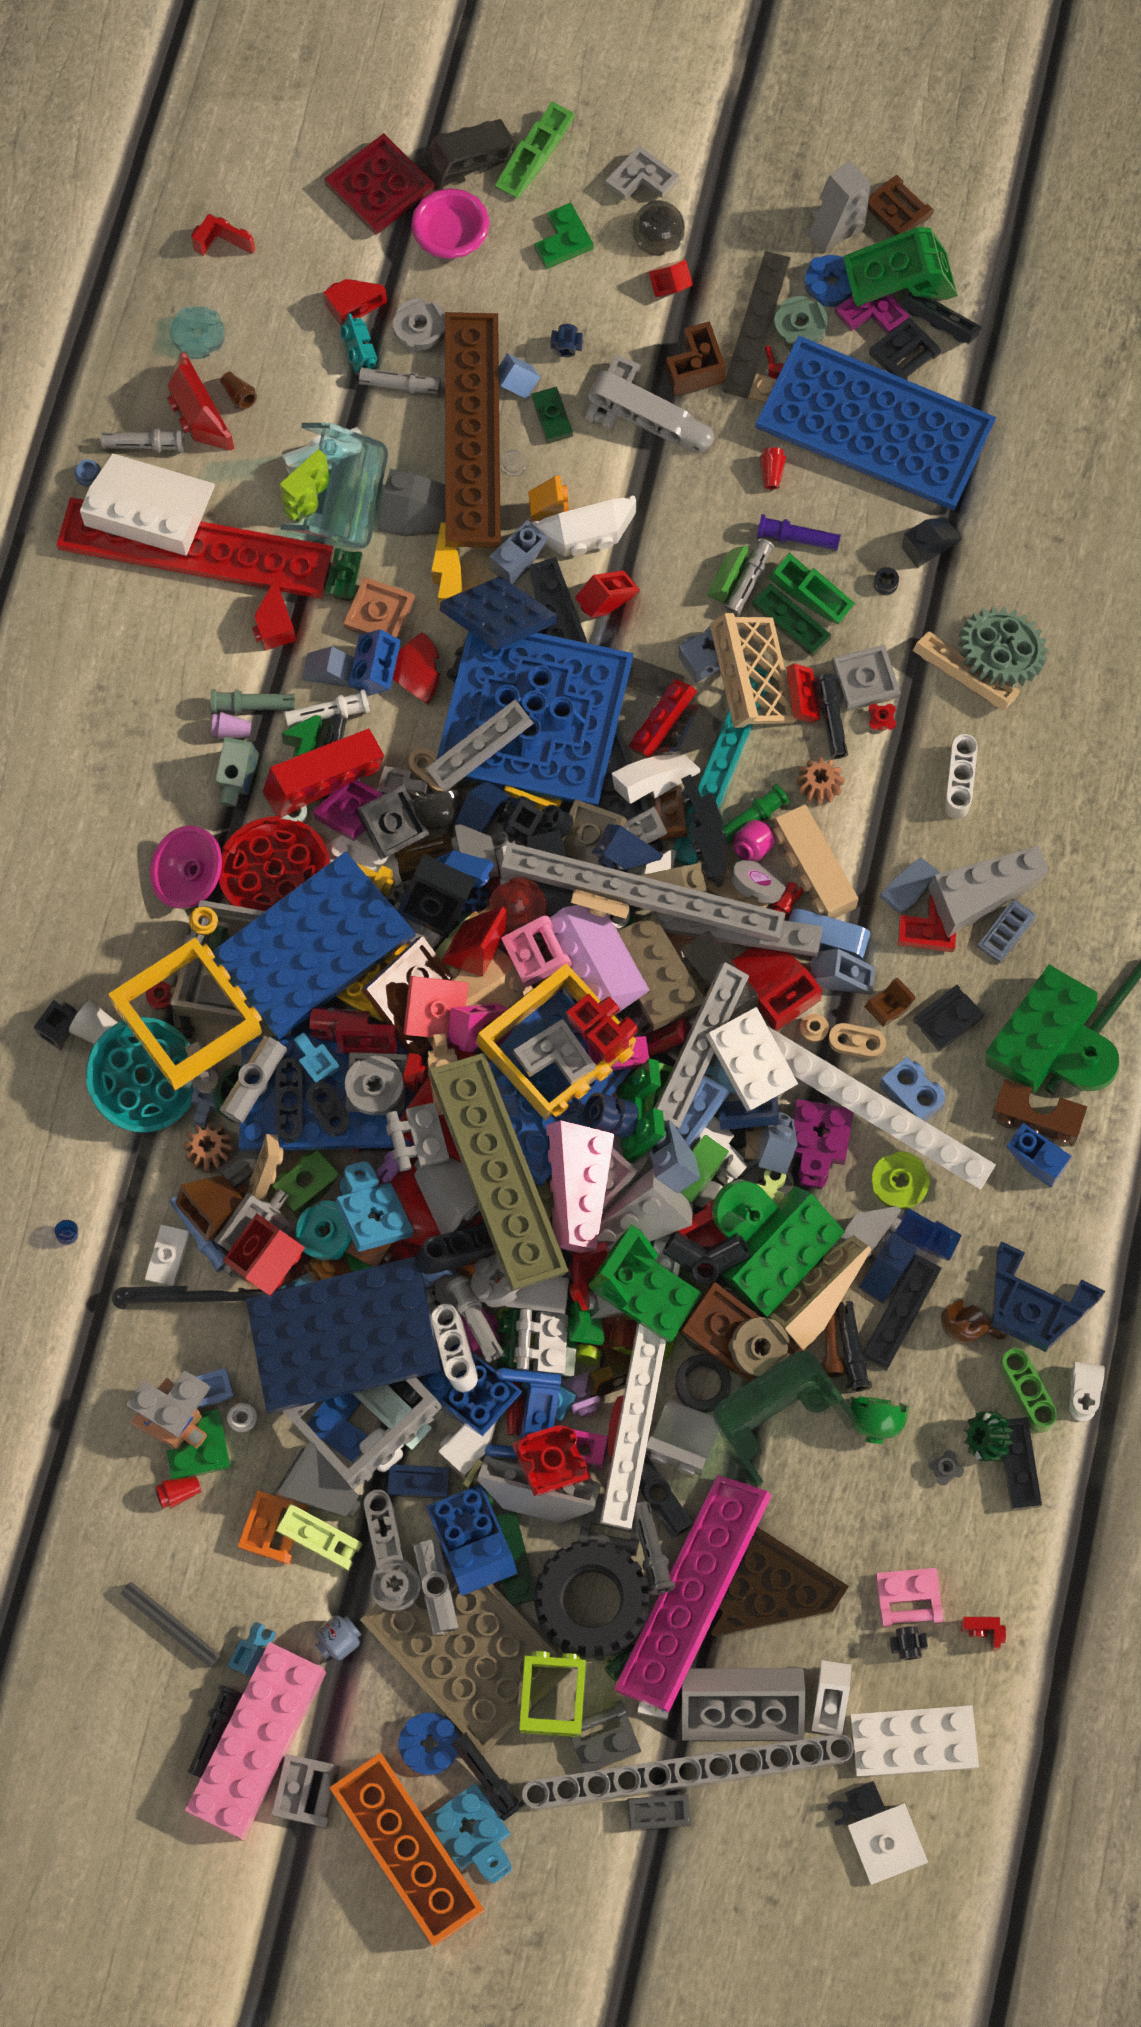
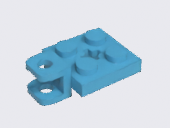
M366 1161L346 1166L344 1171L345 1178H342L340 1182V1190L343 1196L337 1197L335 1204L357 1251L360 1252L411 1238L414 1232L391 1183L378 1186L379 1180L371 1165ZM356 1171H361V1172L364 1173V1175H362V1174H357V1175H355L354 1172H356ZM370 1213L378 1214L380 1216L379 1222H376L374 1218L369 1219Z
M476 1783L425 1819L460 1871L474 1862L482 1876L492 1884H495L512 1871L511 1862L499 1844L508 1838L511 1833ZM466 1819L476 1822L473 1825L474 1832L472 1834H469L467 1831L460 1832V1829L463 1827L462 1822ZM497 1861V1866L491 1868V1863Z

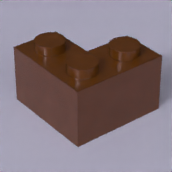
M710 321L684 328V347L686 353L666 358V376L673 396L725 383L726 366Z

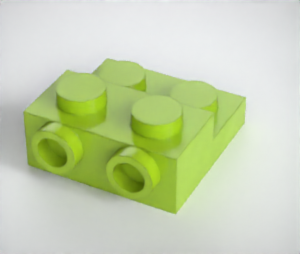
M317 449L279 484L282 495L281 500L284 505L283 511L292 521L297 520L300 523L305 517L313 515L319 505L317 492H323L329 485L330 475L327 458L321 450Z

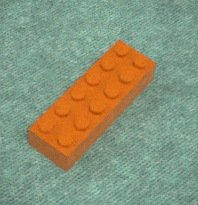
M381 1752L330 1787V1790L434 1948L485 1912V1909Z

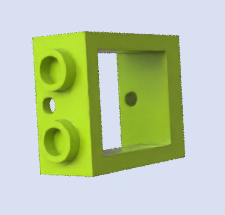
M532 1651L531 1656H525L520 1733L581 1738L586 1660L580 1659L579 1654L563 1653L562 1658L550 1657L549 1652ZM532 1666L578 1669L574 1721L529 1718Z

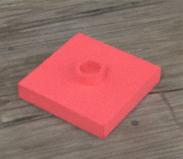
M410 976L403 1034L434 1038V1034L445 1033L446 1039H448L451 1007L466 1006L468 982Z

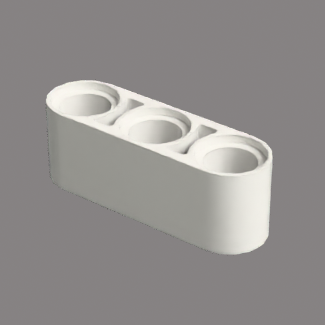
M961 734L954 739L950 753L944 807L946 814L953 819L965 817L969 812L972 801L978 745L975 738L968 734ZM966 748L970 753L961 754L957 749ZM962 773L967 776V779L959 780L955 777V774ZM960 799L965 804L957 806L952 803V800Z
M441 1304L433 1310L431 1320L444 1372L457 1391L468 1392L476 1386L478 1379L466 1329L456 1309L450 1304ZM453 1318L450 1324L443 1325L445 1320ZM460 1344L457 1350L449 1351L452 1346ZM466 1370L464 1376L456 1378L460 1371Z

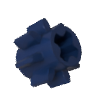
M562 324L558 327V331L552 330L551 349H556L555 353L558 356L565 358L573 357L575 351H582L583 333H578V328L574 325Z

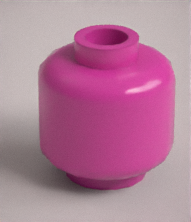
M758 820L748 821L734 835V850L743 860H761L775 845V837L771 826Z

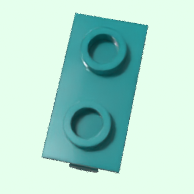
M348 314L343 325H341L340 336L345 342L348 351V361L352 364L355 374H358L362 366H366L369 369L374 368L377 365L378 359L373 344H363V342H369L371 339L366 322L362 321L361 318L353 319L352 315Z

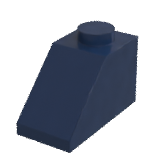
M614 824L607 825L592 851V854L600 858L598 861L600 865L611 869H629L659 861L663 857V854L621 825Z
M892 1233L876 1256L859 1285V1289L883 1304L914 1259L918 1248Z

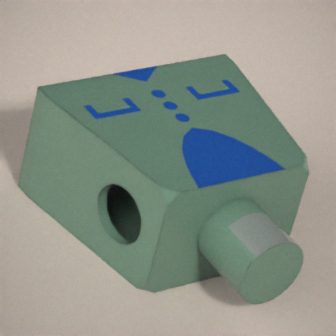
M224 737L216 775V783L223 790L220 803L223 805L236 807L239 794L248 795L259 758V753L252 742Z

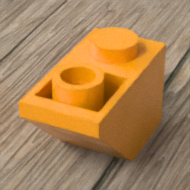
M560 475L554 476L528 491L531 523L569 511L567 485L561 484Z

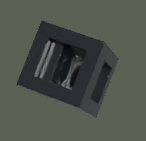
M53 1000L34 1025V1029L39 1037L62 1050L63 1044L71 1035L69 1028L78 1011L66 1002H63L61 1005ZM64 1022L59 1029L55 1028L57 1023Z

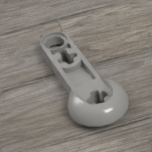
M373 1490L364 1499V1509L376 1560L371 1580V1595L381 1608L388 1611H402L410 1607L417 1600L421 1590L420 1578L417 1571L403 1556L393 1505L388 1494L382 1490ZM381 1498L386 1501L383 1510L372 1511L370 1509V1505L375 1499ZM384 1519L388 1530L386 1537H381L380 1535L381 1528L378 1520ZM394 1581H398L400 1585H403L399 1586L400 1590L397 1592H393L392 1588H388L389 1586L392 1587L391 1583Z

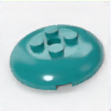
M140 1017L175 1066L188 1058L185 1047L189 1046L190 1043L179 1030L159 1019ZM124 1020L103 1032L94 1043L88 1056L86 1084L90 1098L100 1114L119 1128L132 1132L157 1131L178 1121L191 1106V1098L195 1089L191 1080L177 1090H174ZM138 1068H142L145 1071L146 1078L143 1083L137 1082L138 1080L135 1077V1070Z

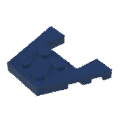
M1001 1241L996 1257L992 1327L1046 1352L1102 1299L1105 1290L1081 1279L1071 1302H1067L1015 1277L1014 1275L1025 1252Z

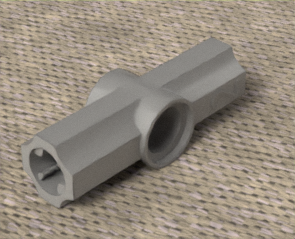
M264 1036L249 1062L240 1069L238 1080L221 1106L220 1112L235 1122L243 1123L258 1097L267 1090L268 1081L286 1053L287 1048L277 1040ZM250 1076H260V1079L257 1083H246Z
M427 1540L413 1545L433 1635H442L458 1630V1622L439 1540ZM434 1580L444 1583V1589L439 1594H432L428 1591L429 1584Z

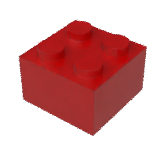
M256 1213L222 1261L271 1296L281 1286L290 1268L299 1261L305 1247Z

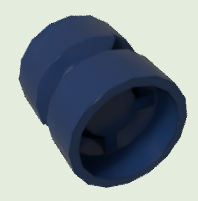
M603 1093L592 1094L587 1100L583 1112L585 1127L612 1133L620 1138H627L634 1132L639 1117L636 1103L622 1098H614Z

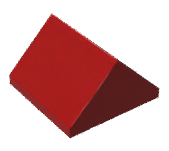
M502 906L464 920L441 960L447 965L483 977L502 943L501 937L505 936L507 910Z

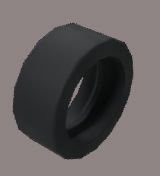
M698 1354L689 1357L681 1364L676 1375L675 1389L683 1405L702 1413H708L717 1410L725 1404L730 1395L732 1379L729 1369L709 1354ZM701 1366L709 1367L719 1375L721 1387L717 1395L712 1399L698 1400L687 1391L686 1378L693 1369Z

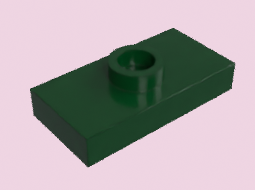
M557 386L532 393L531 398L547 444L573 437V431Z

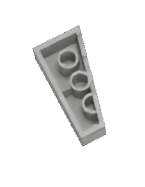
M1039 846L936 874L928 886L930 895H932L937 913L944 925L943 928L947 938H949L960 929L975 923L989 912H994L1008 901H1012L1040 885L1049 870Z

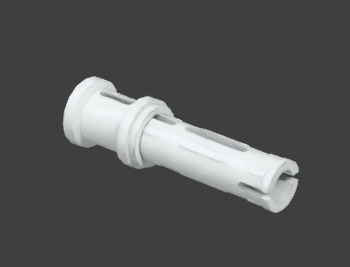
M363 689L358 694L345 697L338 695L334 701L285 711L288 728L314 715H319L321 720L329 719L332 715L348 719V715L361 712L369 714L371 712L366 691Z

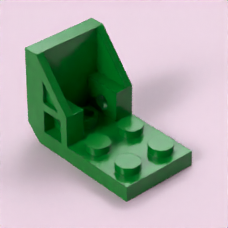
M916 227L843 256L854 303L857 306L908 288L913 296L948 300L958 296L947 251L931 228Z
M631 1224L618 1237L588 1286L596 1295L670 1344L702 1295V1292L655 1262L658 1257L657 1252L643 1232Z

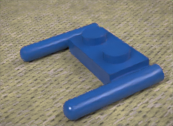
M507 1368L498 1369L497 1378L499 1380L530 1383L527 1389L520 1439L528 1434L554 1427L561 1374ZM488 1444L485 1447V1454L487 1456L518 1459L513 1446Z

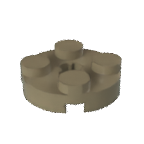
M756 1317L745 1320L736 1328L728 1347L733 1361L742 1372L754 1377L769 1376L780 1371L786 1364L789 1353H787L789 1337L785 1329L777 1321ZM756 1340L758 1342L764 1340L766 1343L763 1346L765 1353L762 1355L754 1350Z

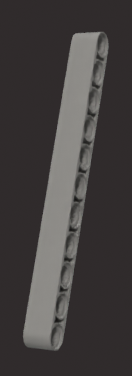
M835 1734L543 1778L528 1782L522 1790V1798L529 1809L541 1811L839 1766L849 1761L853 1754L854 1746L849 1737L843 1734ZM835 1742L843 1743L847 1748V1755L842 1758L834 1756L831 1752V1745ZM806 1746L814 1748L817 1752V1759L813 1762L804 1761L800 1755L801 1749ZM775 1751H781L786 1755L787 1763L782 1767H777L771 1763L770 1755ZM752 1756L757 1762V1767L753 1771L743 1770L740 1766V1759L742 1757ZM715 1760H720L726 1764L727 1771L724 1775L716 1776L711 1773L709 1769L710 1764ZM684 1765H691L696 1769L697 1775L690 1781L684 1780L679 1774L680 1768ZM652 1770H662L666 1774V1781L661 1785L652 1784L649 1780V1774ZM631 1774L634 1776L636 1784L632 1789L625 1790L620 1787L618 1780L622 1775ZM599 1778L605 1782L606 1788L601 1794H593L589 1791L588 1784L592 1779ZM563 1783H570L575 1787V1794L569 1799H563L558 1795V1788ZM535 1787L541 1788L545 1792L543 1801L537 1804L530 1802L527 1798L528 1792Z

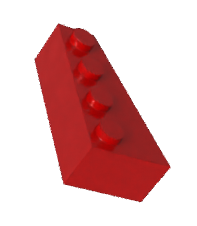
M368 728L271 766L264 785L263 794L275 816H281L282 818L364 776L375 774L380 770L385 755Z

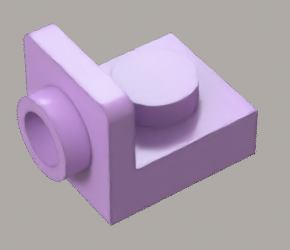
M589 1372L561 1381V1383L578 1394L570 1408L573 1417L580 1415L581 1418L591 1416L597 1413V1408L601 1407L599 1396L589 1399L585 1393Z

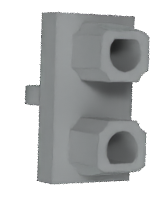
M201 1042L186 1046L185 1050L188 1057L201 1050L203 1045ZM216 1064L191 1080L193 1088L196 1087L202 1093H211L215 1090L220 1076Z

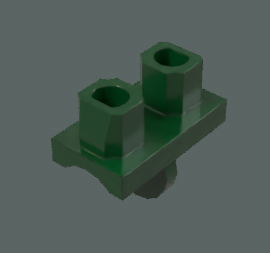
M335 548L326 588L327 596L347 601L353 600L363 557L362 552H349Z

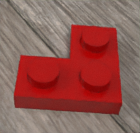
M932 895L929 896L927 918L900 916L897 945L954 952L956 933L947 938Z

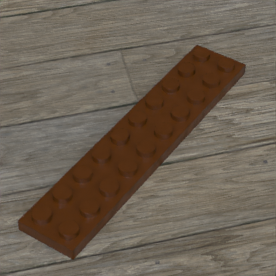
M445 312V547L499 548L501 544L498 313Z

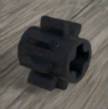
M918 1626L895 1629L896 1637H891L890 1639L892 1654L899 1653L901 1661L922 1658L921 1650L928 1648L926 1633L919 1634Z

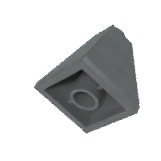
M310 1441L303 1445L273 1493L278 1498L343 1518L347 1515L352 1518L361 1504L357 1500L358 1494L319 1452L317 1446Z

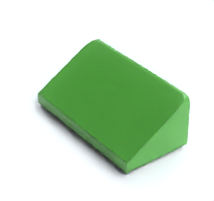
M747 546L737 547L727 553L707 593L708 597L722 603L727 602L744 568V562L748 558Z

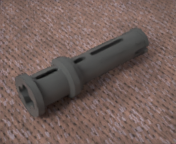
M647 1501L636 1503L634 1518L645 1558L642 1564L643 1570L647 1571L651 1585L649 1593L650 1595H660L670 1592L676 1587L675 1583L671 1581L668 1572V1557L662 1553L650 1503Z

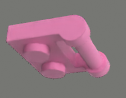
M542 916L501 937L526 988L552 975L566 963L569 967L572 965L569 956L563 953L551 929L553 924L548 916ZM537 933L542 934L553 957L548 962H545L533 937Z
M937 1568L876 1574L882 1628L892 1627V1624L930 1620H933V1623H943ZM918 1601H930L931 1608L893 1612L890 1611L889 1605Z

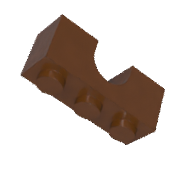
M1004 1079L991 1119L997 1120L996 1122L999 1125L1007 1128H1013V1126L1020 1128L1024 1123L1040 1135L1051 1138L1052 1142L1057 1145H1075L1088 1106L1060 1097L1053 1112L1039 1114L1029 1104L1032 1088Z

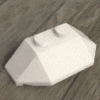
M635 496L612 499L544 518L539 522H532V524L547 536L544 547L564 557L571 555L581 556L587 551L597 548L601 550L613 546V544L618 543L636 513Z

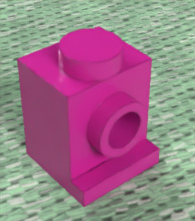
M574 1430L577 1437L576 1447L578 1452L584 1446L590 1449L589 1455L583 1456L580 1454L585 1459L587 1467L603 1471L608 1436Z

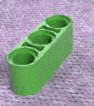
M1019 1348L1009 1349L1005 1352L1000 1362V1372L1023 1416L1028 1417L1029 1427L1035 1432H1047L1051 1429L1057 1418L1056 1407L1025 1351ZM1010 1358L1019 1360L1022 1368L1020 1370L1010 1369L1007 1365V1360ZM1025 1384L1033 1386L1036 1392L1035 1395L1031 1397L1024 1395L1021 1391V1386ZM1039 1410L1045 1411L1049 1415V1422H1039L1035 1418V1412Z

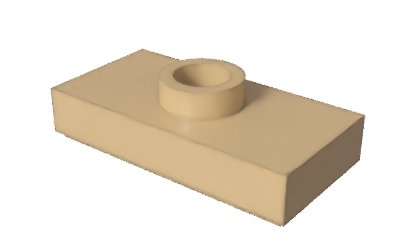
M579 889L573 891L571 903L590 908L589 913L605 917L606 913L627 918L629 912V905L627 903Z

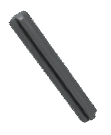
M133 1582L128 1583L121 1592L123 1597L208 1667L216 1664L220 1657L218 1652Z

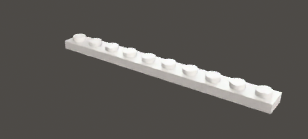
M767 1026L795 1077L975 1187L982 1189L995 1168V1163Z
M666 1235L653 1240L652 1247L658 1254L655 1262L678 1276L680 1264L662 1254V1250L670 1236ZM637 1323L600 1519L601 1524L627 1530L632 1527L666 1344L665 1340Z

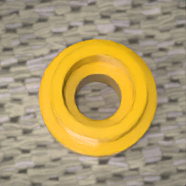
M208 907L196 908L189 917L191 929L199 935L212 933L218 924L216 913ZM205 918L209 923L203 926L198 923V920Z

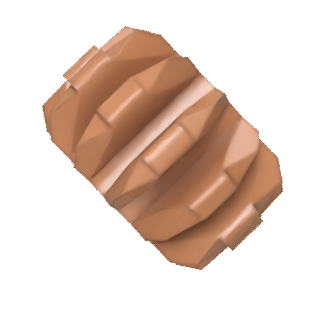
M820 756L816 764L809 759L807 767L801 766L799 768L800 776L796 778V784L801 786L799 788L800 795L807 794L806 800L808 803L815 798L820 806L824 798L831 803L834 799L833 795L839 796L842 789L840 786L844 784V778L840 776L842 770L840 767L833 768L834 761L832 759L825 764Z
M208 1123L206 1130H202L201 1126L197 1125V1135L193 1133L187 1134L190 1142L185 1143L183 1146L184 1150L188 1151L185 1157L188 1162L194 1161L193 1167L196 1170L204 1166L205 1172L209 1173L212 1165H215V1168L218 1170L221 1167L220 1161L226 1163L230 1160L227 1154L233 1152V1146L228 1144L232 1140L231 1136L223 1134L224 1129L222 1126L213 1130L212 1123ZM207 1144H212L214 1149L210 1147L211 1151L205 1152L203 1147L207 1148Z

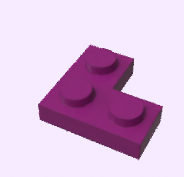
M891 294L860 306L854 303L852 296L835 307V314L851 332L873 318L882 330L889 334L910 317Z

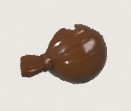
M962 1299L947 1305L941 1313V1324L944 1332L949 1338L958 1343H970L984 1334H990L996 1339H1004L1006 1337V1333L992 1327V1322L987 1320L978 1307L974 1305L966 1308L963 1307L964 1300Z

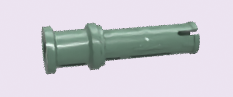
M211 689V714H216L217 712H234L239 714L242 713V710H295V693L242 694V691L234 690V692H216L215 689Z

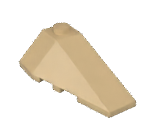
M499 948L483 977L461 970L458 976L452 979V981L468 982L466 1006L498 1003L509 1007L533 989L532 986L527 988L524 986L511 957ZM427 1037L430 1045L433 1048L432 1040H434V1038Z
M854 1235L824 1255L823 1261L805 1275L767 1318L781 1324L787 1332L789 1339L804 1350L825 1329L872 1249Z

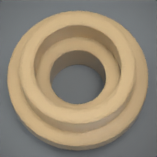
M810 1014L802 1020L800 1031L806 1040L819 1042L827 1036L829 1024L823 1016ZM816 1023L820 1026V1029L813 1031L809 1026Z

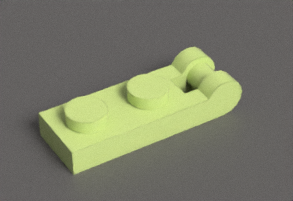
M289 1504L275 1530L349 1571L353 1564L351 1561L355 1552H359L363 1545L360 1541L293 1504ZM338 1542L345 1545L341 1555L334 1552Z

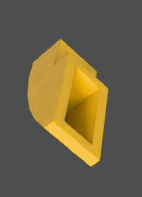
M444 522L440 524L432 566L433 583L440 584L438 593L439 609L441 601L462 592V575L458 551L456 547H445Z

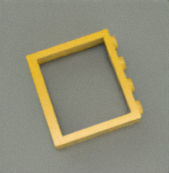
M196 937L108 994L116 1011L174 1090H177L262 1034L259 1024L262 1018L253 1006L248 1008L244 1002L246 997L238 985L232 987L228 981L231 978L222 964L217 967L213 961L215 956L207 944L202 946ZM198 958L245 1021L175 1066L129 1002Z
M567 963L479 1032L476 1044L545 1121L552 1115L555 1117L560 1116L569 1107L567 1103L574 1097L577 1099L582 1098L591 1089L589 1085L596 1079L599 1082L604 1080L612 1072L611 1067L618 1061L621 1064L626 1062L634 1054L632 1050L636 1043V1039L632 1037L629 1040V1048L608 1064L604 1060L600 1061L594 1071L572 1084L550 1103L495 1044L497 1040L564 987L577 1002L588 993L597 1003L601 1001ZM615 1016L612 1017L617 1024L620 1023Z

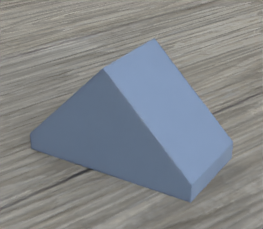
M333 646L307 653L302 680L353 688L348 683L354 657Z

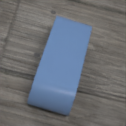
M803 909L792 910L789 921L823 926L819 951L840 949L863 960L871 934L869 930Z

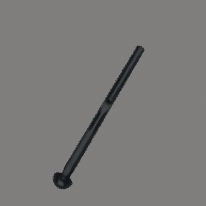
M188 1286L120 1287L114 1291L112 1302L115 1307L124 1310L126 1304L246 1301L247 1298L267 1293L261 1289L238 1288L237 1292L222 1290L187 1291ZM287 1288L276 1289L275 1291H279V1290H283V1289H287Z

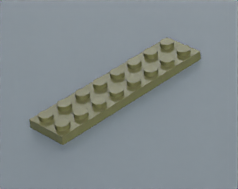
M485 1053L431 1068L428 1071L429 1078L511 1292L565 1275L568 1272V1268Z

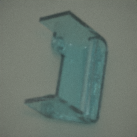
M302 423L301 428L321 435L319 450L326 455L327 461L333 462L322 514H308L304 519L303 525L281 524L280 530L309 540L350 548L367 547L372 538L388 459L386 446L378 440L333 423Z

